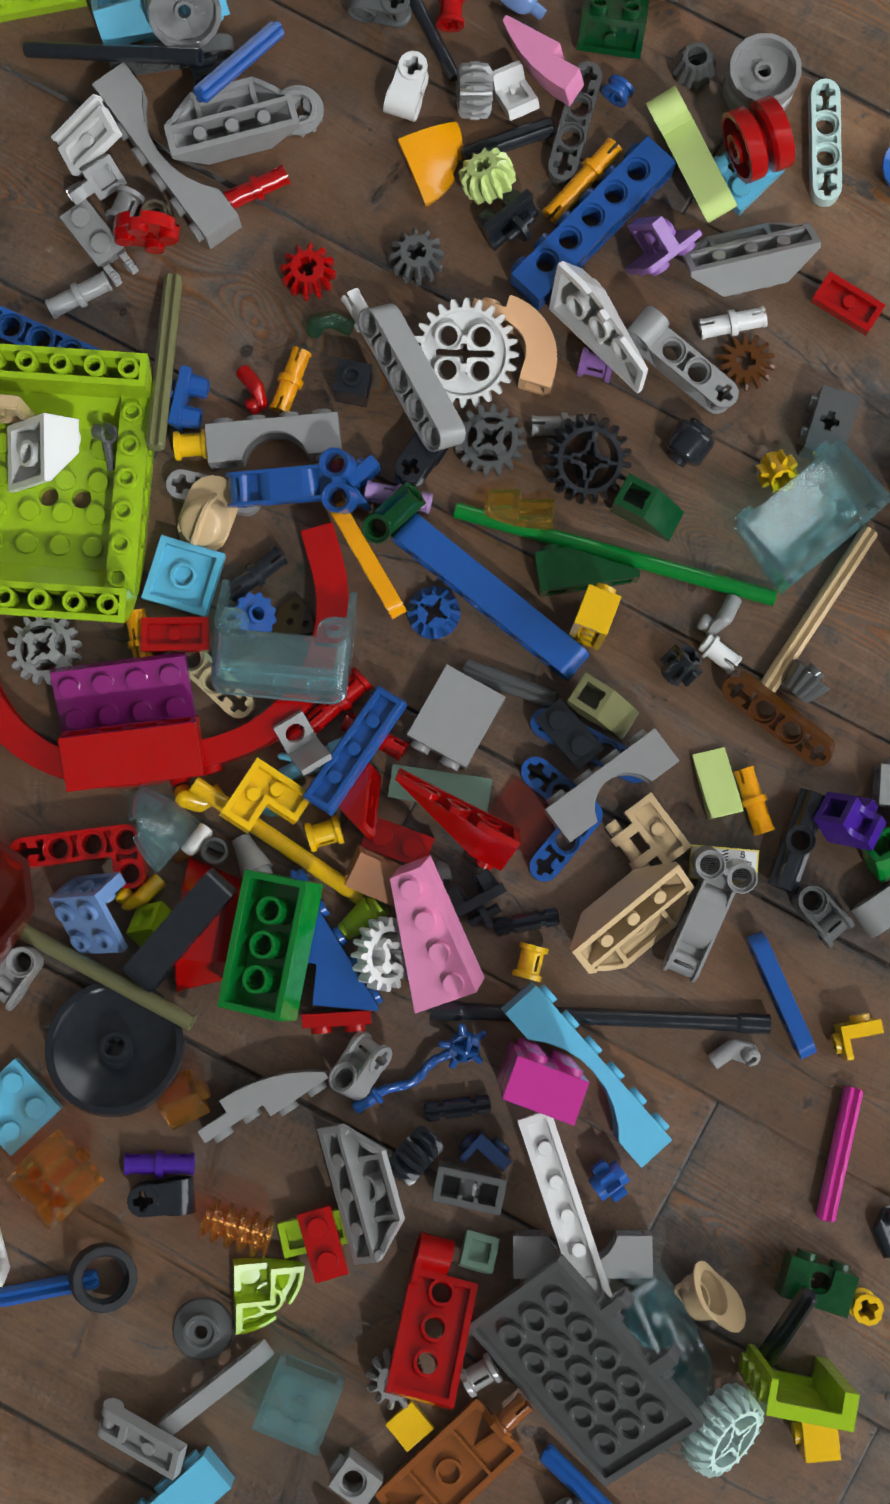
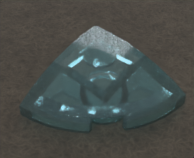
M142 786L136 790L130 802L129 820L133 821L136 818L137 821L135 825L137 835L133 839L143 858L157 873L180 849L201 822L186 809L181 808L176 802Z

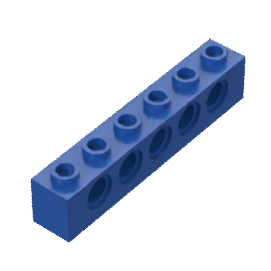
M649 136L640 144L634 142L623 156L625 159L618 166L614 164L610 166L601 177L602 182L595 189L592 187L587 189L580 197L579 205L572 212L567 210L556 222L557 228L550 235L544 233L534 244L533 248L535 250L527 258L521 256L511 267L510 285L537 311L551 299L558 263L565 261L582 268L672 177L676 161ZM636 172L639 173L643 177V179L633 180L628 176V174ZM616 195L621 201L610 203L605 197ZM591 217L596 219L598 224L588 226L582 220ZM570 240L576 246L572 249H565L560 245V242ZM549 263L553 270L542 272L537 268V265Z

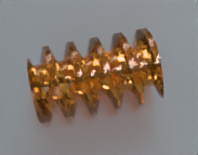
M217 1199L212 1207H208L198 1240H203L206 1234L209 1233V1242L214 1245L222 1237L223 1248L228 1249L233 1241H236V1251L238 1253H241L249 1245V1255L251 1257H254L262 1249L263 1260H265L275 1228L274 1216L270 1215L264 1223H261L260 1211H256L253 1217L248 1219L247 1207H243L239 1214L235 1215L234 1203H230L226 1210L222 1211L221 1199Z

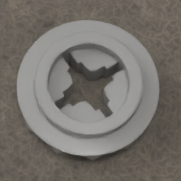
M294 85L283 89L292 93L296 110L303 102V110L307 114L306 116H299L300 127L288 136L299 135L304 138L306 134L316 132L320 122H323L324 114L323 102L320 96L313 89L302 85Z

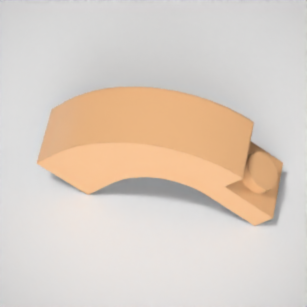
M512 295L509 296L506 307L501 306V303L495 299L482 298L483 311L494 305L495 312L493 317L497 318L505 314V320L501 325L503 328L507 326L514 327L509 334L518 339L523 349L525 360L520 373L518 388L549 397L557 367V347L552 330L545 318L529 303ZM474 298L472 304L473 308L475 307L477 301L480 299Z

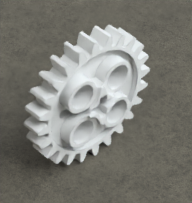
M469 298L464 299L462 307H459L456 299H451L450 310L443 304H439V316L432 312L427 313L431 323L430 325L419 323L418 326L425 333L423 336L418 335L415 338L417 342L421 343V349L452 404L458 398L461 408H465L468 399H471L474 406L477 407L480 405V396H483L487 402L492 401L491 390L498 394L503 392L499 384L501 381L511 383L512 380L506 372L517 370V367L510 363V358L518 357L519 353L510 351V346L516 344L518 339H508L507 334L514 327L507 326L503 328L501 324L506 316L502 314L497 318L493 317L495 312L494 305L483 311V300H478L473 308ZM446 326H452L457 331V341L453 345H447L442 340L441 333ZM479 327H485L491 334L490 342L486 346H479L474 340V333ZM465 343L468 350L493 351L495 355L494 357L472 356L467 358L466 363L463 356L437 355L436 351L437 349L459 350L464 347ZM445 360H450L456 365V375L452 379L445 378L441 373L440 367ZM478 361H483L489 366V376L485 380H480L473 374V366Z

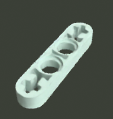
M825 78L815 82L808 97L809 193L813 203L820 207H828L834 204L842 190L840 88L836 82ZM820 91H826V96L829 97L826 110H821L823 98L819 96ZM821 120L830 122L833 126V132L830 134L820 133L816 128V123ZM822 151L829 152L833 156L834 163L828 166L820 164L816 157L817 154ZM826 175H829L827 188L832 190L829 196H825L824 191L819 190Z

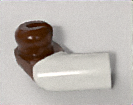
M200 823L183 845L177 840H172L164 850L165 855L172 858L171 861L174 863L185 861L200 851L202 844L212 836V830Z

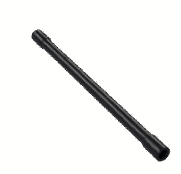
M453 1000L430 1008V1020L512 1022L501 1009L506 1004L464 1003ZM556 1007L560 1013L567 1010L580 1025L736 1031L745 1034L768 1035L771 1032L770 1014H719Z

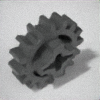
M492 404L488 412H485L484 407L479 405L477 415H474L471 411L466 412L468 422L462 421L466 432L465 440L462 444L455 447V454H464L461 458V465L464 466L471 463V473L475 474L478 469L483 470L484 478H487L489 471L493 470L497 477H501V468L503 467L511 472L513 470L511 460L521 461L522 454L517 450L525 449L526 441L518 439L524 436V428H515L519 418L516 416L509 419L508 408H505L501 413L496 412V404ZM486 421L497 422L498 424H489L486 423ZM472 430L476 441L469 447L467 439ZM510 435L512 445L509 452H507L503 442ZM484 437H487L489 440L495 437V445L493 446L491 443L484 445ZM482 458H490V459H493L494 461H484V460H481V459H482Z

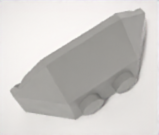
M253 76L231 82L208 103H199L194 93L190 92L176 109L171 119H168L164 124L172 159L207 165L272 149L300 127L292 93L281 90Z
M764 223L705 237L697 242L690 252L682 255V258L691 278L726 297L789 282L821 248V241L811 223H801L800 225L792 223Z
M344 1123L321 1127L317 1131L354 1265L377 1263L383 1259L405 1220L387 1151Z

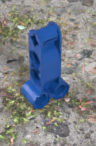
M332 447L326 449L321 454L319 464L225 473V477L229 478L230 503L227 504V507L245 508L322 501L325 508L331 512L338 514L351 513L357 507L359 498L356 490L346 484V480L353 476L356 470L355 458L345 450ZM341 455L344 459V467L340 472L334 473L331 468V462L336 456ZM343 489L346 492L347 499L343 506L337 507L334 504V495L338 490Z

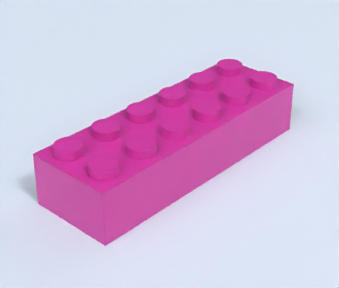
M519 1037L518 1043L510 1040L496 1078L502 1099L574 1126L590 1083L583 1075L581 1067L573 1061V1058H570V1055L551 1049L549 1055L542 1051L540 1046H538L539 1044L521 1037Z

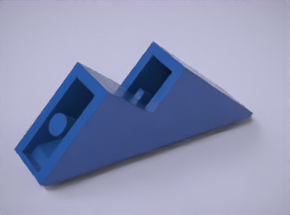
M303 868L298 871L291 870L290 877L310 881ZM321 899L308 963L316 964L313 1005L378 1011L379 1004L384 1001L378 990L367 988L366 983L358 981L361 972L353 971L352 969L358 963L357 958L350 957L345 950L344 945L348 941L338 925L332 928L326 916L330 912Z

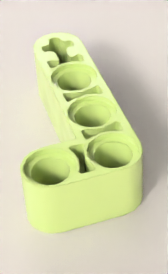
M674 85L648 101L646 105L664 136L707 222L710 223L737 207L738 205L676 86Z

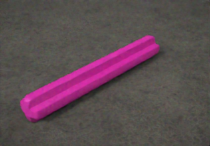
M845 1086L843 1088L816 1210V1217L826 1222H834L836 1220L863 1097V1091L852 1086Z

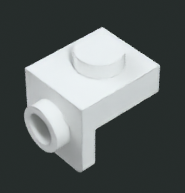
M515 61L492 71L495 99L510 121L540 108L538 97L525 80L523 65L520 61Z

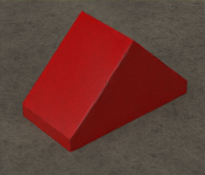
M370 763L367 764L339 808L368 839H375L382 777Z

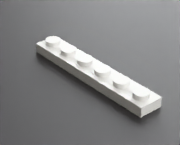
M538 1112L517 1119L561 1254L567 1258L599 1296L605 1292L611 1297L612 1293L554 1119Z

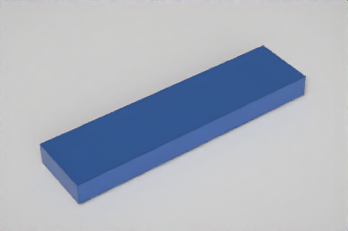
M377 686L331 753L332 759L322 766L302 797L325 813L333 816L408 706L407 703L382 687Z

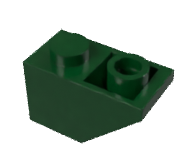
M630 473L610 510L615 515L669 542L684 514V511L660 489Z

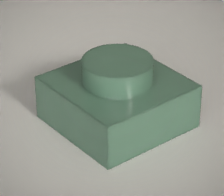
M471 1230L464 1231L457 1266L488 1275L492 1274L500 1239Z

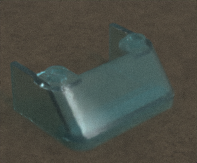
M222 580L214 618L211 668L212 684L218 692L227 695L321 704H336L346 697L357 631V592H350L347 618H326L319 623L316 636L248 630L249 618L247 613L240 608L231 606L229 580Z

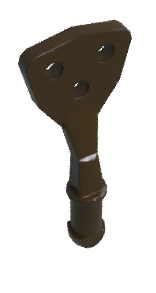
M292 596L279 608L275 617L277 621L272 624L271 632H265L263 637L256 636L250 640H244L237 647L228 652H223L219 657V664L223 667L233 666V663L249 654L253 655L254 651L266 642L278 637L299 638L313 634L315 620L311 610L298 596ZM297 605L298 609L293 610L292 606ZM290 619L293 621V624L289 625L286 621ZM307 622L309 627H304L302 624Z

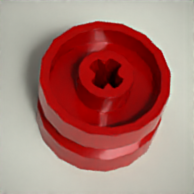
M767 95L752 101L748 110L741 106L723 113L721 131L724 146L734 171L745 184L764 178L768 169L774 173L793 166L795 161L793 133L788 118L775 97Z

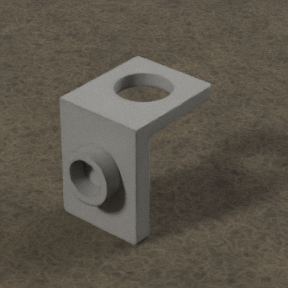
M302 710L273 726V730L286 753L303 776L332 759L329 751L316 737ZM293 724L302 725L303 734L299 739L288 740L286 738V730L289 726Z

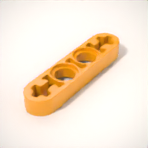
M342 500L341 502L337 503L336 506L341 507L345 503ZM329 511L392 620L407 612L351 513L338 514Z

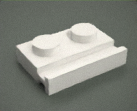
M92 94L51 136L53 141H56L59 145L58 150L71 174L78 177L82 176L80 172L82 168L101 157L123 135L109 109L104 107L102 97Z

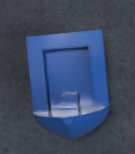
M372 455L365 460L363 458L356 460V470L353 476L346 480V484L353 487L358 494L357 507L369 512L372 511V508L359 491L367 485L368 480L372 481L381 473L380 464ZM343 489L338 490L347 499L346 492Z

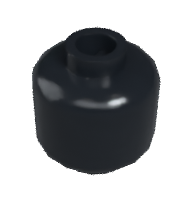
M691 417L690 420H679L665 440L666 448L671 451L668 458L682 468L687 463L691 466H699L715 444L714 439L711 437L713 431L694 417Z

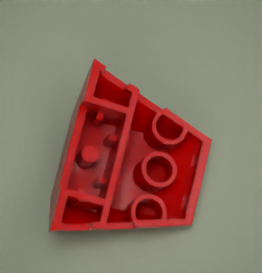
M192 857L189 858L180 902L211 868H214L237 888L238 892L175 964L177 992L222 981L242 879Z

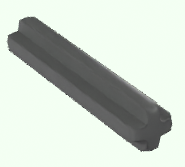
M467 660L462 669V673L483 685L546 708L551 706L558 697V693L555 690L472 660Z

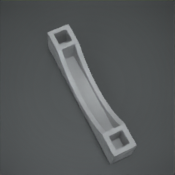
M124 62L92 83L96 95L102 97L104 107L109 109L123 134L120 137L121 140L124 142L128 139L134 146L131 149L132 154L142 167L147 164L153 173L150 174V177L159 191L162 192L166 189L172 197L169 200L170 205L179 217L185 215L191 224L188 225V229L198 243L204 240L207 246L212 249L242 228L237 212L218 188L206 186L187 178L173 168L159 153L149 134L147 119L148 100L144 89Z

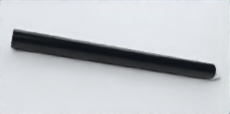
M25 41L23 44V53L26 58L202 66L204 62V53L201 48Z

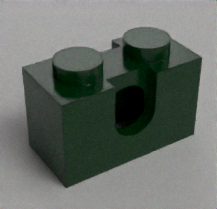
M798 1248L797 1252L786 1249L774 1288L780 1297L792 1300L800 1288L807 1287L810 1290H814L817 1294V1303L814 1308L848 1318L859 1277L850 1271L851 1265L833 1258L830 1259L829 1264L817 1261L818 1254L803 1248ZM815 1272H823L825 1274L823 1283L818 1287H811L812 1275Z

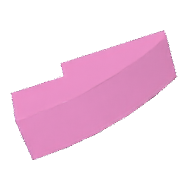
M506 15L503 23L508 38L525 69L552 96L571 106L584 86L580 68L565 61L559 42Z

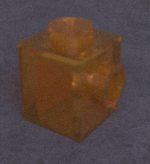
M189 1068L178 1074L171 1088L157 1101L158 1110L174 1131L210 1113L207 1098L211 1097V1094L204 1079L200 1078L197 1080Z

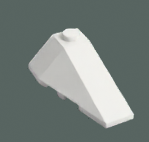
M561 261L557 265L549 310L638 394L643 389L648 368L605 289L582 268Z

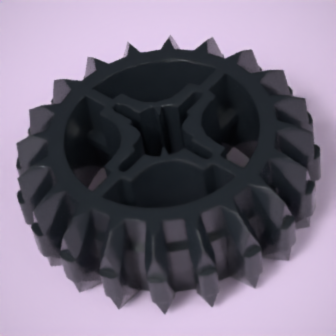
M591 413L586 423L584 415L577 414L576 425L570 418L564 419L566 431L558 426L553 428L554 433L558 436L557 440L547 437L546 443L552 445L553 449L552 452L543 450L542 456L551 458V462L544 463L542 469L547 471L553 470V473L546 477V481L548 483L558 481L553 490L555 493L560 494L566 489L564 494L565 500L571 501L576 495V502L583 505L586 497H588L591 504H597L598 493L604 500L610 498L607 488L618 492L620 487L615 481L617 478L623 481L626 480L627 475L621 473L622 467L631 468L632 465L631 462L623 461V456L630 455L632 452L630 448H621V445L626 443L628 438L624 435L616 437L620 430L618 425H613L608 429L610 424L609 418L603 417L598 423L597 414ZM585 432V438H581L577 449L564 451L573 437ZM596 433L603 437L608 444L611 457L602 456L599 453L598 441L595 440ZM587 451L588 455L601 461H592L591 464L587 463L588 467H586L585 463L573 459V457H581L582 454L587 455ZM562 461L570 462L575 466L576 477H578L577 486L566 476ZM602 467L608 468L601 480L588 486L597 469Z

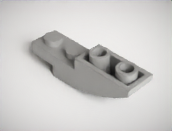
M327 1069L292 1070L253 1081L219 1100L226 1112L201 1128L198 1133L204 1143L212 1138L218 1143L234 1132L231 1126L241 1119L247 1124L263 1112L260 1109L262 1105L270 1117L277 1112L282 1117L299 1106L296 1099L305 1093H308L311 1098L327 1087L325 1080L329 1078L330 1073Z

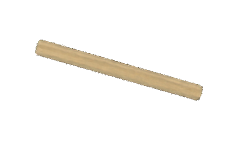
M864 525L860 528L760 681L774 693L789 673L794 660L798 659L877 538V532L870 527Z

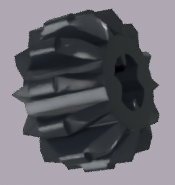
M424 1126L416 1127L389 1158L393 1176L407 1186L414 1184L443 1151L444 1144L432 1130H428Z

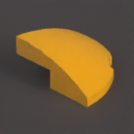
M457 122L432 126L398 139V146L412 173V180L425 207L434 203L448 191L455 181L453 174L458 162L462 163L461 147L463 146V141Z

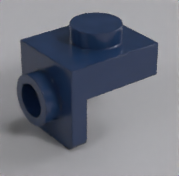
M482 1130L476 1135L470 1132L458 1146L461 1150L458 1159L463 1164L476 1149L481 1151L502 1172L512 1163V1159L508 1155L511 1150L510 1147L498 1136L491 1139Z

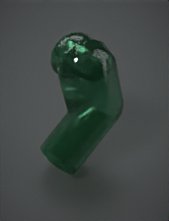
M324 311L309 316L306 320L308 325L305 328V332L312 338H319L323 334V330L331 328L349 337L354 329L353 325L355 322L334 311Z

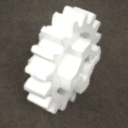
M379 916L378 920L370 919L368 920L369 928L361 927L359 929L362 935L361 940L354 939L353 941L358 946V950L351 953V957L357 958L358 963L352 969L353 971L361 972L358 981L367 983V988L386 992H390L391 987L399 989L401 987L400 979L408 980L398 921L396 918Z

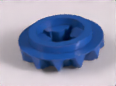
M431 586L420 589L410 599L407 617L410 626L418 635L427 639H440L448 636L457 627L460 619V607L457 598L447 589ZM440 600L439 612L447 619L434 617L427 625L428 612L424 610L422 605L433 607Z

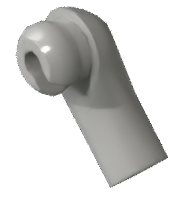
M728 594L715 618L708 614H703L697 624V629L705 632V636L709 634L716 635L732 623L742 603L741 599L736 595Z
M735 1038L728 1040L707 1055L716 1069H719L730 1060L745 1063L751 1067L757 1065L761 1059L760 1052L753 1043Z

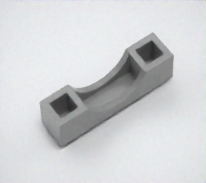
M325 408L313 410L312 414L299 415L297 412H283L279 414V417L266 418L264 415H250L246 417V420L233 421L231 418H217L213 420V423L205 424L207 458L212 471L245 468L251 453L261 444L271 440H286L296 444L305 452L310 462H318L321 454L326 449L332 447L342 449L338 412H332L330 409ZM339 455L336 456L333 460L343 459V457Z
M643 728L627 740L631 746L621 754L617 749L613 750L600 760L604 765L594 774L588 769L573 780L576 784L574 789L567 794L561 789L546 800L549 807L544 810V813L567 844L598 822L595 813V801L600 788L605 782L619 776H632L649 784L680 761L655 728L648 734Z
M512 1230L513 1279H520V1283L561 1255V1251L554 1246L546 1230ZM614 1230L609 1243L598 1252L608 1283H610V1279H623V1282L627 1284H642L644 1279H653V1241L650 1231Z

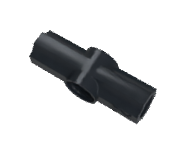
M800 788L787 827L780 836V847L767 884L796 894L809 854L816 846V834L819 827L813 818L825 798L823 794ZM795 831L801 833L805 838V845L801 850H797L791 845L790 839Z

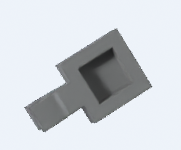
M105 153L82 168L80 172L85 179L65 189V192L75 205H78L93 193L101 201L115 192L118 185H125L127 182L110 154Z

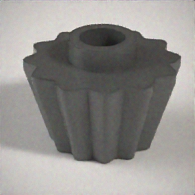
M693 42L690 45H686L672 61L674 65L672 74L677 77V83L684 84L687 89L694 87L699 90L702 85H709L710 78L716 74L714 69L716 61L713 53L710 51L709 46H704L702 42Z
M798 659L794 660L783 683L806 704L830 690V687L822 681L825 674L811 662L805 666Z

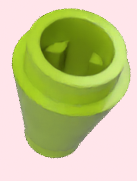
M364 895L344 917L343 921L338 924V927L348 940H351L361 935L359 931L361 927L369 928L368 920H378L379 916L387 917L390 913L383 902Z

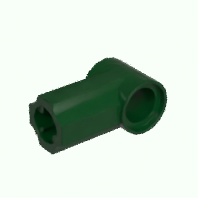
M406 481L365 518L362 523V534L369 542L375 544L386 541L394 531L426 504L422 493L415 485ZM373 519H381L386 524L387 530H378L374 526Z

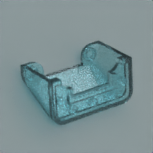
M840 437L831 445L826 440L811 454L815 459L810 465L764 504L759 505L755 509L749 505L735 517L738 521L734 527L772 585L781 595L890 503V493Z

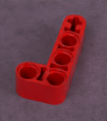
M128 824L21 837L13 841L8 850V856L13 865L29 869L112 859L113 873L120 872L126 882L123 888H140L149 879L150 874L145 835L141 829ZM127 831H132L136 838L135 844L126 850L121 846V836ZM97 835L101 839L102 847L97 853L92 854L87 848V842L92 836ZM63 839L68 845V851L64 857L58 858L54 853V846L59 840ZM27 848L42 849L43 855H30L27 859L22 858L21 853L26 851ZM131 864L136 865L139 869V877L133 883L127 882L124 876L125 869Z

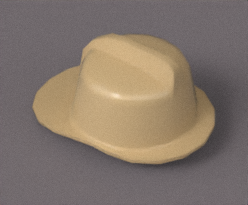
M210 475L200 478L192 485L178 518L177 529L182 541L217 551L224 545L238 512V508L227 507V504L230 503L229 481L221 476Z
M698 1261L694 1266L693 1272L674 1287L675 1295L680 1299L685 1310L694 1320H714L721 1327L732 1333H738L744 1328L746 1314L737 1291L705 1261Z

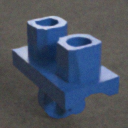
M181 365L175 392L176 382L172 380L170 404L172 405L168 418V424L172 426V431H179L180 433L183 432V428H201L203 410L190 407L189 402L191 396L207 399L210 390L209 379L194 374L191 367Z

